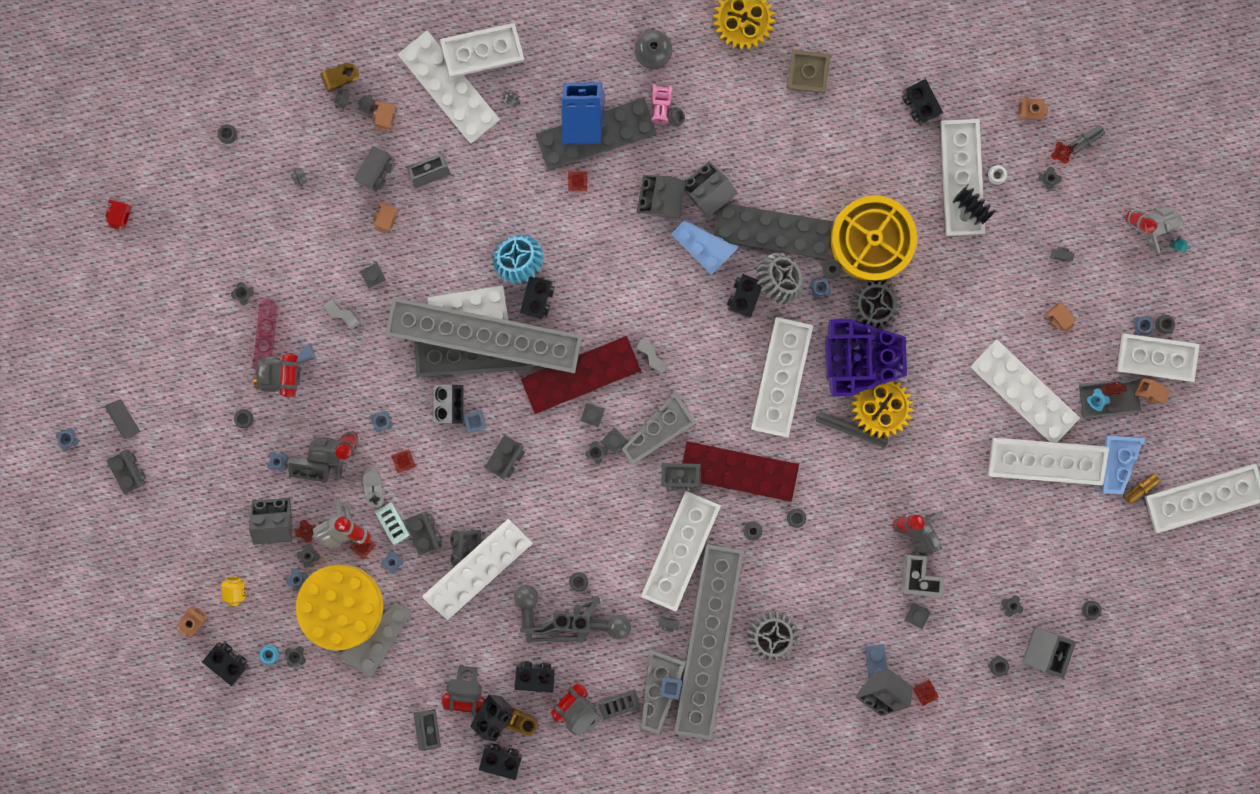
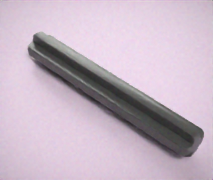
M818 412L816 416L817 423L881 447H886L889 440L884 435L880 438H877V433L870 436V430L864 433L863 427H857L855 424L823 412Z

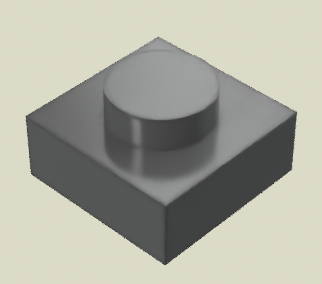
M1058 247V249L1052 250L1050 258L1071 262L1074 259L1075 253L1069 252L1068 248Z
M378 263L360 271L368 288L386 280Z
M586 403L580 421L599 427L605 409Z
M613 428L601 442L616 454L628 440L616 428Z
M913 603L905 621L923 629L931 612Z
M660 616L659 626H662V630L673 632L674 629L678 630L679 620Z

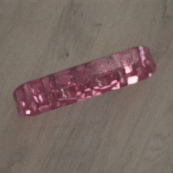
M264 299L259 305L253 368L256 372L259 359H262V356H258V353L269 354V357L273 356L278 305L271 299ZM268 302L273 306V310L269 311V316H273V319L262 318V314L267 315L264 305H267ZM265 321H269L272 325L271 330L268 332H264L261 328L262 323ZM263 340L269 342V349L266 351H262L259 347L260 342Z

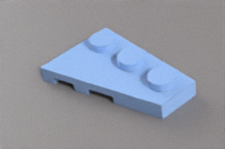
M684 220L671 233L711 275L739 248L687 220Z
M1105 437V447L1109 448L1102 493H1124L1131 476V470L1138 459V453L1146 438Z

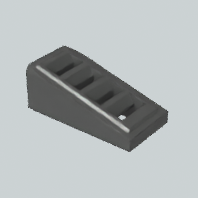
M635 689L598 700L603 720L641 708ZM631 695L633 706H630L627 696ZM621 698L624 699L626 708L622 707ZM615 700L618 706V710L616 711L612 702ZM607 703L609 704L611 710L610 713L607 712L605 704Z

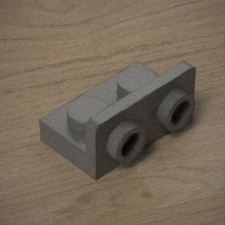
M504 435L485 468L503 480L506 477L510 478L515 470L512 467L516 460L520 462L525 453L522 450L524 446Z
M124 450L107 460L124 495L146 484L144 481L146 476L143 470L138 469L136 466V456L133 452H129V450Z
M290 457L288 462L289 477L327 483L331 466L328 463L310 461L301 457Z
M662 463L661 486H667V490H678V487H686V491H697V487L703 486V483H701V464Z
M427 511L405 519L418 555L441 547L442 539L439 532H435L433 528L435 521L432 514L428 515Z
M481 530L452 531L450 543L453 546V554L450 560L453 568L481 544Z

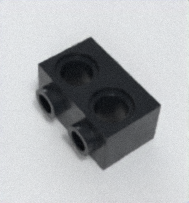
M926 78L903 91L902 99L906 106L910 105L913 111L911 112L912 119L915 123L918 122L920 126L943 113ZM912 91H919L921 94V98L915 99L912 95ZM922 107L929 109V116H924L921 113Z
M742 274L741 278H736L733 288H736L734 296L730 295L727 306H730L728 311L749 319L751 318L762 288L761 285L757 284L758 279ZM744 282L752 283L753 289L751 292L744 291ZM742 299L746 302L744 310H739L736 307L737 300Z
M530 276L520 313L543 319L544 315L548 316L550 305L547 302L549 297H553L555 286H552L553 282ZM544 284L546 291L543 294L536 293V285ZM533 302L541 304L539 312L534 313L531 311L530 306Z
M433 385V423H463L464 385Z
M219 642L204 658L202 663L230 686H233L248 669V661L239 654L237 656L232 652L233 648L229 644ZM216 652L223 654V661L217 660ZM231 664L238 666V673L231 671Z
M522 661L521 665L517 664L514 690L553 693L555 667H551L550 663H540V666H533L532 662ZM527 671L530 673L531 678L523 680L520 673ZM541 673H548L550 680L543 682L540 680L539 675Z
M489 694L470 727L482 740L496 742L515 709L502 696Z
M495 743L485 745L479 771L516 780L522 759V754H519L520 751L513 748H508V751L500 749L501 746ZM494 754L497 760L490 762L487 759V755ZM507 759H513L516 765L513 767H508L505 764V761Z

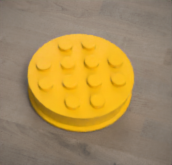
M865 196L851 202L836 217L830 236L831 250L835 260L852 277L863 281L885 280L901 272L913 258L917 246L916 226L910 213L897 201L885 196Z
M331 565L317 570L305 580L296 600V616L301 630L314 644L328 650H346L366 642L376 632L383 616V597L376 581L367 572L352 565Z

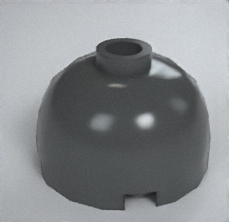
M659 30L644 32L635 43L634 52L636 59L641 65L649 69L663 67L672 56L671 40L665 33Z

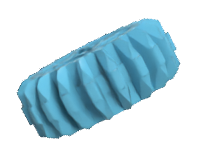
M515 233L514 238L508 236L506 242L502 240V245L496 246L498 251L493 252L495 257L492 259L494 270L504 281H510L512 284L516 281L521 284L524 279L528 282L530 276L535 278L534 273L540 272L539 266H543V249L539 246L538 241L530 235L522 234L519 237ZM507 266H510V268H511V267H515V269H509V268H506V267H507Z

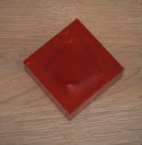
M568 171V191H587V171Z
M1119 381L1107 383L1108 386L1102 388V393L1105 396L1127 392L1126 384L1119 385Z
M410 449L391 455L397 473L416 467Z
M370 539L367 544L353 542L349 548L364 560L376 547V544Z
M929 679L913 688L922 706L939 698Z

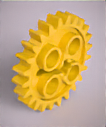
M718 0V4L721 7H715L714 9L718 14H714L713 19L718 21L714 22L713 26L719 27L715 31L716 34H722L719 40L727 39L726 46L730 42L733 43L732 49L739 45L740 51H742L743 46H746L749 51L752 44L757 48L758 41L764 44L763 37H770L767 31H773V27L769 24L775 23V20L770 18L774 16L775 12H769L772 4L766 5L768 0ZM740 3L743 9L736 11L733 8V4ZM757 9L761 12V16L753 17L751 11ZM728 12L732 13L735 16H729ZM743 15L747 16L745 23L741 22ZM728 21H734L737 27L734 29H730L727 27L726 23ZM752 22H758L760 25L757 26ZM751 27L755 33L751 36L747 35L744 29Z
M893 380L853 395L852 398L856 401L850 405L855 407L851 413L857 414L853 421H860L857 427L863 425L864 433L870 430V436L877 433V438H880L882 433L885 438H888L889 432L892 436L897 435L896 430L902 432V426H908L906 420L912 419L908 413L914 410L908 407L913 401L907 400L911 394H904L907 388L900 389L901 382L895 385ZM877 389L883 391V398H879L876 396ZM889 394H892L890 400L885 404L884 410L878 414L875 421H872V417L879 410L880 405ZM892 401H896L899 404L898 410L892 408ZM865 405H870L873 409V412L867 413L865 411ZM881 416H885L888 419V425L881 423Z

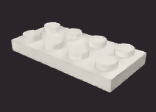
M515 23L440 39L449 78L524 62Z
M503 286L427 298L429 305L509 320Z
M1122 334L1117 372L1194 382L1200 344Z

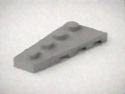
M676 391L622 448V451L632 465L696 424Z
M395 602L383 614L376 632L361 645L347 649L339 658L372 677L412 611Z
M650 649L642 729L660 734L672 702V698L660 696L663 676L680 679L686 661Z

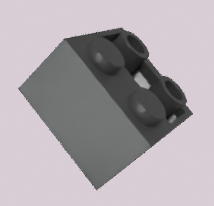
M372 146L354 180L374 192H377L378 189L382 190L386 183L384 179L386 174H390L396 165L393 163L395 159L389 153Z
M707 162L686 180L684 190L688 197L708 218L737 194L729 179L710 162Z
M643 175L637 213L680 219L686 181L672 176Z
M290 498L252 501L249 532L253 545L292 542L293 524Z
M1034 627L1022 663L1064 679L1076 642Z
M887 668L873 673L857 693L856 698L878 715L885 716L889 713L911 707L913 687Z

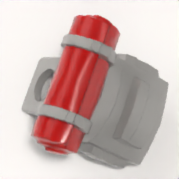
M1170 207L1158 208L1155 210V213L1148 215L1137 210L1128 211L1126 215L1127 223L1145 233L1151 250L1157 254L1161 253L1157 236L1184 224L1179 212Z
M340 500L336 501L338 516L324 521L313 528L315 538L322 545L330 548L341 546L342 543L348 540L359 544H367L370 540V533L364 527L353 523L349 507Z

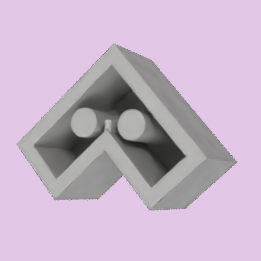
M904 553L901 591L906 594L943 597L944 577L926 574L927 556Z

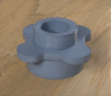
M823 277L821 280H812L810 282L814 298L818 299L820 296H829L831 294L827 278Z
M1150 316L1134 318L1133 323L1136 327V335L1141 336L1144 333H1153V323Z
M382 411L381 414H373L371 416L376 432L392 428L393 423L389 419L388 411Z
M72 428L56 434L62 450H67L68 447L76 446L79 443V440L75 438L74 429Z
M271 452L267 468L284 472L288 456L285 453L277 454L276 452Z
M389 551L388 556L381 561V566L386 567L391 574H395L398 567L404 564V560L395 555L394 551Z
M295 568L291 571V576L286 580V584L295 587L299 591L309 576Z

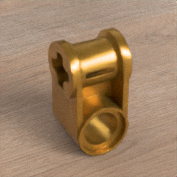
M344 63L321 72L320 75L327 92H332L334 88H341L356 81L359 77V70L351 63ZM348 68L353 70L350 77L346 75Z
M514 708L512 719L507 722L504 728L515 730L525 735H532L538 727V720L534 716ZM531 721L534 724V728L530 730L525 728L524 722Z

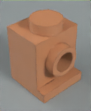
M1021 98L1019 100L1018 120H1042L1044 116H1047L1048 104H1045V99ZM1033 105L1037 106V112L1032 110Z
M376 101L375 105L378 107V110H374L372 119L375 121V130L386 132V129L392 130L396 106Z
M379 202L378 206L381 209L380 211L377 210L374 215V230L385 234V231L391 232L399 210Z
M1062 302L1057 303L1043 315L1045 318L1050 317L1051 325L1056 330L1060 329L1064 333L1074 327L1073 323L1076 321Z
M1143 378L1135 395L1145 398L1147 402L1156 404V402L1165 404L1171 390L1154 380Z
M192 606L176 626L180 628L178 631L183 636L193 637L209 617L195 606ZM187 621H192L193 626L189 627Z

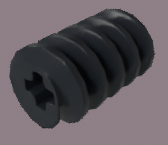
M967 184L955 196L953 203L960 202L958 209L965 207L964 215L969 212L971 213L969 220L976 218L974 225L980 223L983 225L996 210L989 211L990 204L983 206L985 199L978 200L980 194L972 195L974 188L967 190L969 185Z

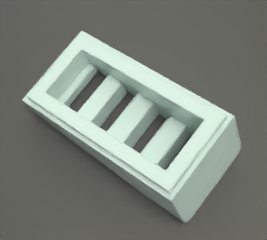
M392 502L375 511L393 545L411 535ZM391 509L392 513L382 517L381 514ZM395 516L396 519L388 524L385 522L389 518ZM398 522L400 526L391 531L389 527ZM402 529L403 533L396 537L393 535L394 533Z

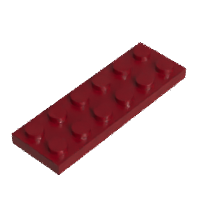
M624 336L580 354L575 373L546 368L521 378L533 411L537 414L638 373L641 369L628 337Z
M686 441L682 464H701V483L792 502L799 464Z

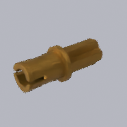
M1152 473L1141 483L1137 482V486L1124 495L1125 500L1132 504L1144 494L1147 495L1148 491L1157 484H1160V479L1155 473Z

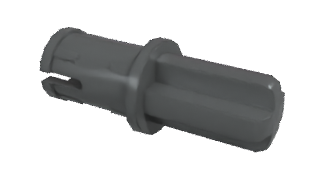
M1098 125L1086 134L1082 133L1080 138L1068 144L1067 147L1070 151H1073V155H1076V153L1087 146L1090 147L1091 143L1105 135V131L1102 126Z

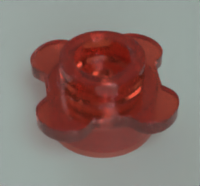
M1057 142L1055 145L1056 149L1051 154V158L1053 160L1058 159L1063 164H1067L1074 148L1066 146L1062 142Z
M302 520L299 529L295 531V536L303 538L305 542H311L314 535L313 528L316 525H311L307 520Z

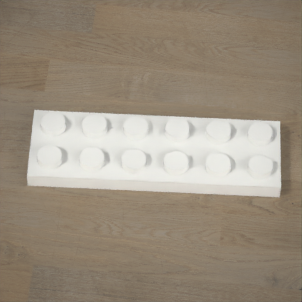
M425 31L398 53L401 60L470 144L500 121L498 116L464 75L449 78L442 48L428 31Z
M980 120L940 121L946 236L985 234V223L983 225L981 223L974 225L976 218L969 220L971 213L969 212L964 215L965 207L958 209L960 202L953 203L955 196L967 184H969L967 190L974 188L972 195L979 193L978 200L983 199Z
M775 317L751 430L789 438L813 325Z
M997 339L970 366L980 378L1048 442L1057 443L1080 419L1075 412Z
M992 438L988 476L1103 485L1109 448L1105 446Z
M1251 464L1144 496L1155 533L1260 503V475L1257 465Z
M685 490L641 594L642 598L675 612L677 611L721 505Z
M508 518L422 597L445 619L449 620L533 543Z

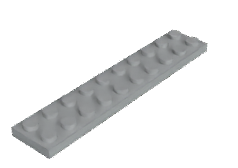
M395 297L392 299L385 334L387 336L575 373L582 341V335Z
M706 544L674 734L712 740L744 550Z

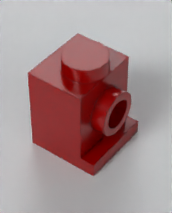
M109 199L108 203L111 204V207L107 209L105 215L108 227L117 230L120 227L126 228L132 206Z

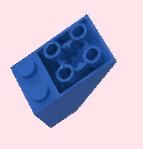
M602 82L564 83L562 95L563 145L601 144L605 92Z

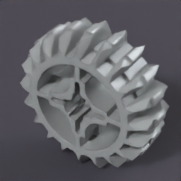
M777 252L768 255L759 263L756 269L758 273L755 277L759 279L757 284L762 287L760 291L766 293L765 297L770 296L771 302L776 301L777 304L792 302L801 295L805 287L803 285L805 279L802 278L804 272H800V266L795 264L796 260L790 259V255L785 256L784 253L778 254Z
M768 610V617L762 612L761 617L763 619L760 620L758 617H755L754 619L758 623L756 625L750 623L754 630H747L748 634L753 635L748 637L747 641L753 642L749 647L750 649L756 648L753 653L754 655L760 653L759 658L761 660L766 656L767 662H770L772 657L775 662H778V656L785 660L783 654L787 653V655L791 656L792 654L789 649L796 650L792 643H798L799 640L793 638V636L799 635V632L792 631L797 625L791 624L793 621L791 617L786 619V613L779 617V611L776 610L773 616L772 611ZM773 621L768 630L760 631L763 625ZM779 622L786 626L788 636L779 633ZM775 631V634L778 637L776 639L774 638V641L771 642V639L768 636L770 633L772 634V632ZM758 637L767 640V650L760 647ZM779 642H786L781 649L773 651Z

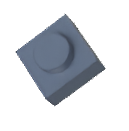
M482 410L463 415L468 433L487 428Z
M663 676L660 696L679 700L682 680Z

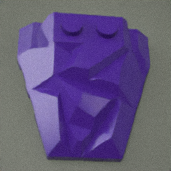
M829 319L828 335L825 338L826 379L829 381L832 397L853 396L875 386L907 376L905 336L880 330L867 324L864 325L852 319Z

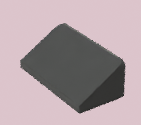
M443 153L407 167L415 189L451 175Z
M121 399L105 405L107 412L123 439H129L140 432Z
M436 709L413 712L418 749L426 751L441 747Z

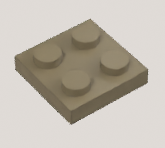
M792 50L787 89L825 94L830 54Z

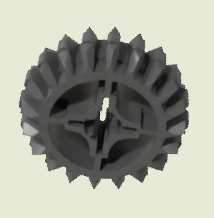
M868 280V284L865 281L861 282L863 288L860 286L855 287L859 293L852 292L851 295L856 297V299H851L849 302L855 303L854 307H850V311L856 310L857 313L852 316L853 318L860 317L857 321L858 323L865 321L864 325L870 324V326L876 328L877 324L878 329H883V324L886 327L890 326L888 319L895 322L896 319L892 315H899L900 312L896 311L895 308H901L902 305L896 304V301H900L901 297L895 298V294L899 291H891L894 287L893 284L886 287L887 280H883L882 283L881 280H875V284L873 280ZM870 288H878V292L875 293L874 297L864 296V293ZM884 292L889 297L890 307L883 301ZM877 298V303L879 304V306L882 307H875L874 309V304L871 302V300L875 301ZM861 301L868 306L867 316L861 308ZM878 310L888 312L879 320L872 319Z

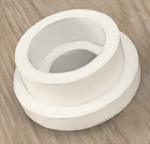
M993 166L988 171V179L992 184L1000 185L1007 179V171L1002 166ZM995 172L1000 173L999 179L994 177Z

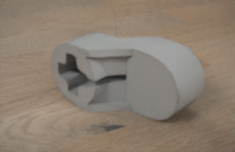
M333 299L323 305L333 319L342 318L351 330L361 323L351 309L341 310Z
M641 339L636 349L648 356V365L663 374L668 364L656 357L655 346Z
M369 467L363 472L365 498L370 507L377 508L383 503L381 477L378 469Z

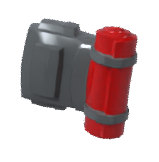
M285 353L282 355V360L278 357L269 356L259 359L256 373L257 388H261L262 391L277 392L280 390V395L286 398L295 396L297 385H300L301 366H298V356L293 353Z
M351 431L342 435L340 440L318 437L310 443L307 460L337 464L336 480L339 481L342 475L343 461L352 455L353 449L358 443V435Z
M942 511L933 513L925 518L913 514L908 517H898L893 521L892 528L902 534L908 533L912 539L913 548L920 555H929L943 549L930 523L931 520L943 515Z
M459 666L457 680L451 679L447 682L446 691L448 693H445L442 698L443 709L451 712L453 710L472 712V714L479 712L485 699L481 697V685L476 682L477 667ZM464 671H470L473 674L470 681L462 679Z
M575 683L573 687L568 689L569 691L559 703L553 706L554 708L550 713L555 721L559 723L566 721L568 730L572 734L580 736L585 730L591 732L602 718L597 714L596 706L586 699L588 693L585 687Z

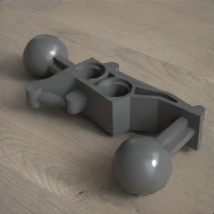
M523 585L514 593L515 603L521 608L523 627H521L520 632L526 633L527 643L542 641H578L582 643L585 641L589 630L608 632L614 639H624L630 634L631 623L625 616L616 615L610 620L590 618L593 609L600 603L599 596H594L581 605L576 604L574 612L556 610L553 619L543 626H534L533 607L538 601L537 591L530 585ZM588 607L583 613H580L581 608ZM559 616H564L567 618V623L565 625H559L557 623V618ZM579 618L585 619L586 626L578 627L576 620ZM554 630L578 632V636L532 638V634L543 635Z

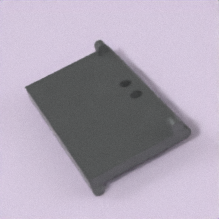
M1138 378L1079 384L1083 418L1141 412L1140 399L1135 395L1138 389ZM1095 389L1102 390V393L1110 398V403L1105 404L1102 411H1097L1087 402V398L1094 394Z

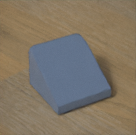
M308 343L298 355V364L316 357L311 344Z

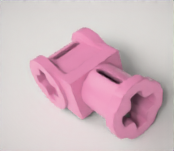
M653 84L652 108H654V116L651 118V121L654 123L664 124L669 121L667 110L670 108L672 97L671 85L669 87H660Z

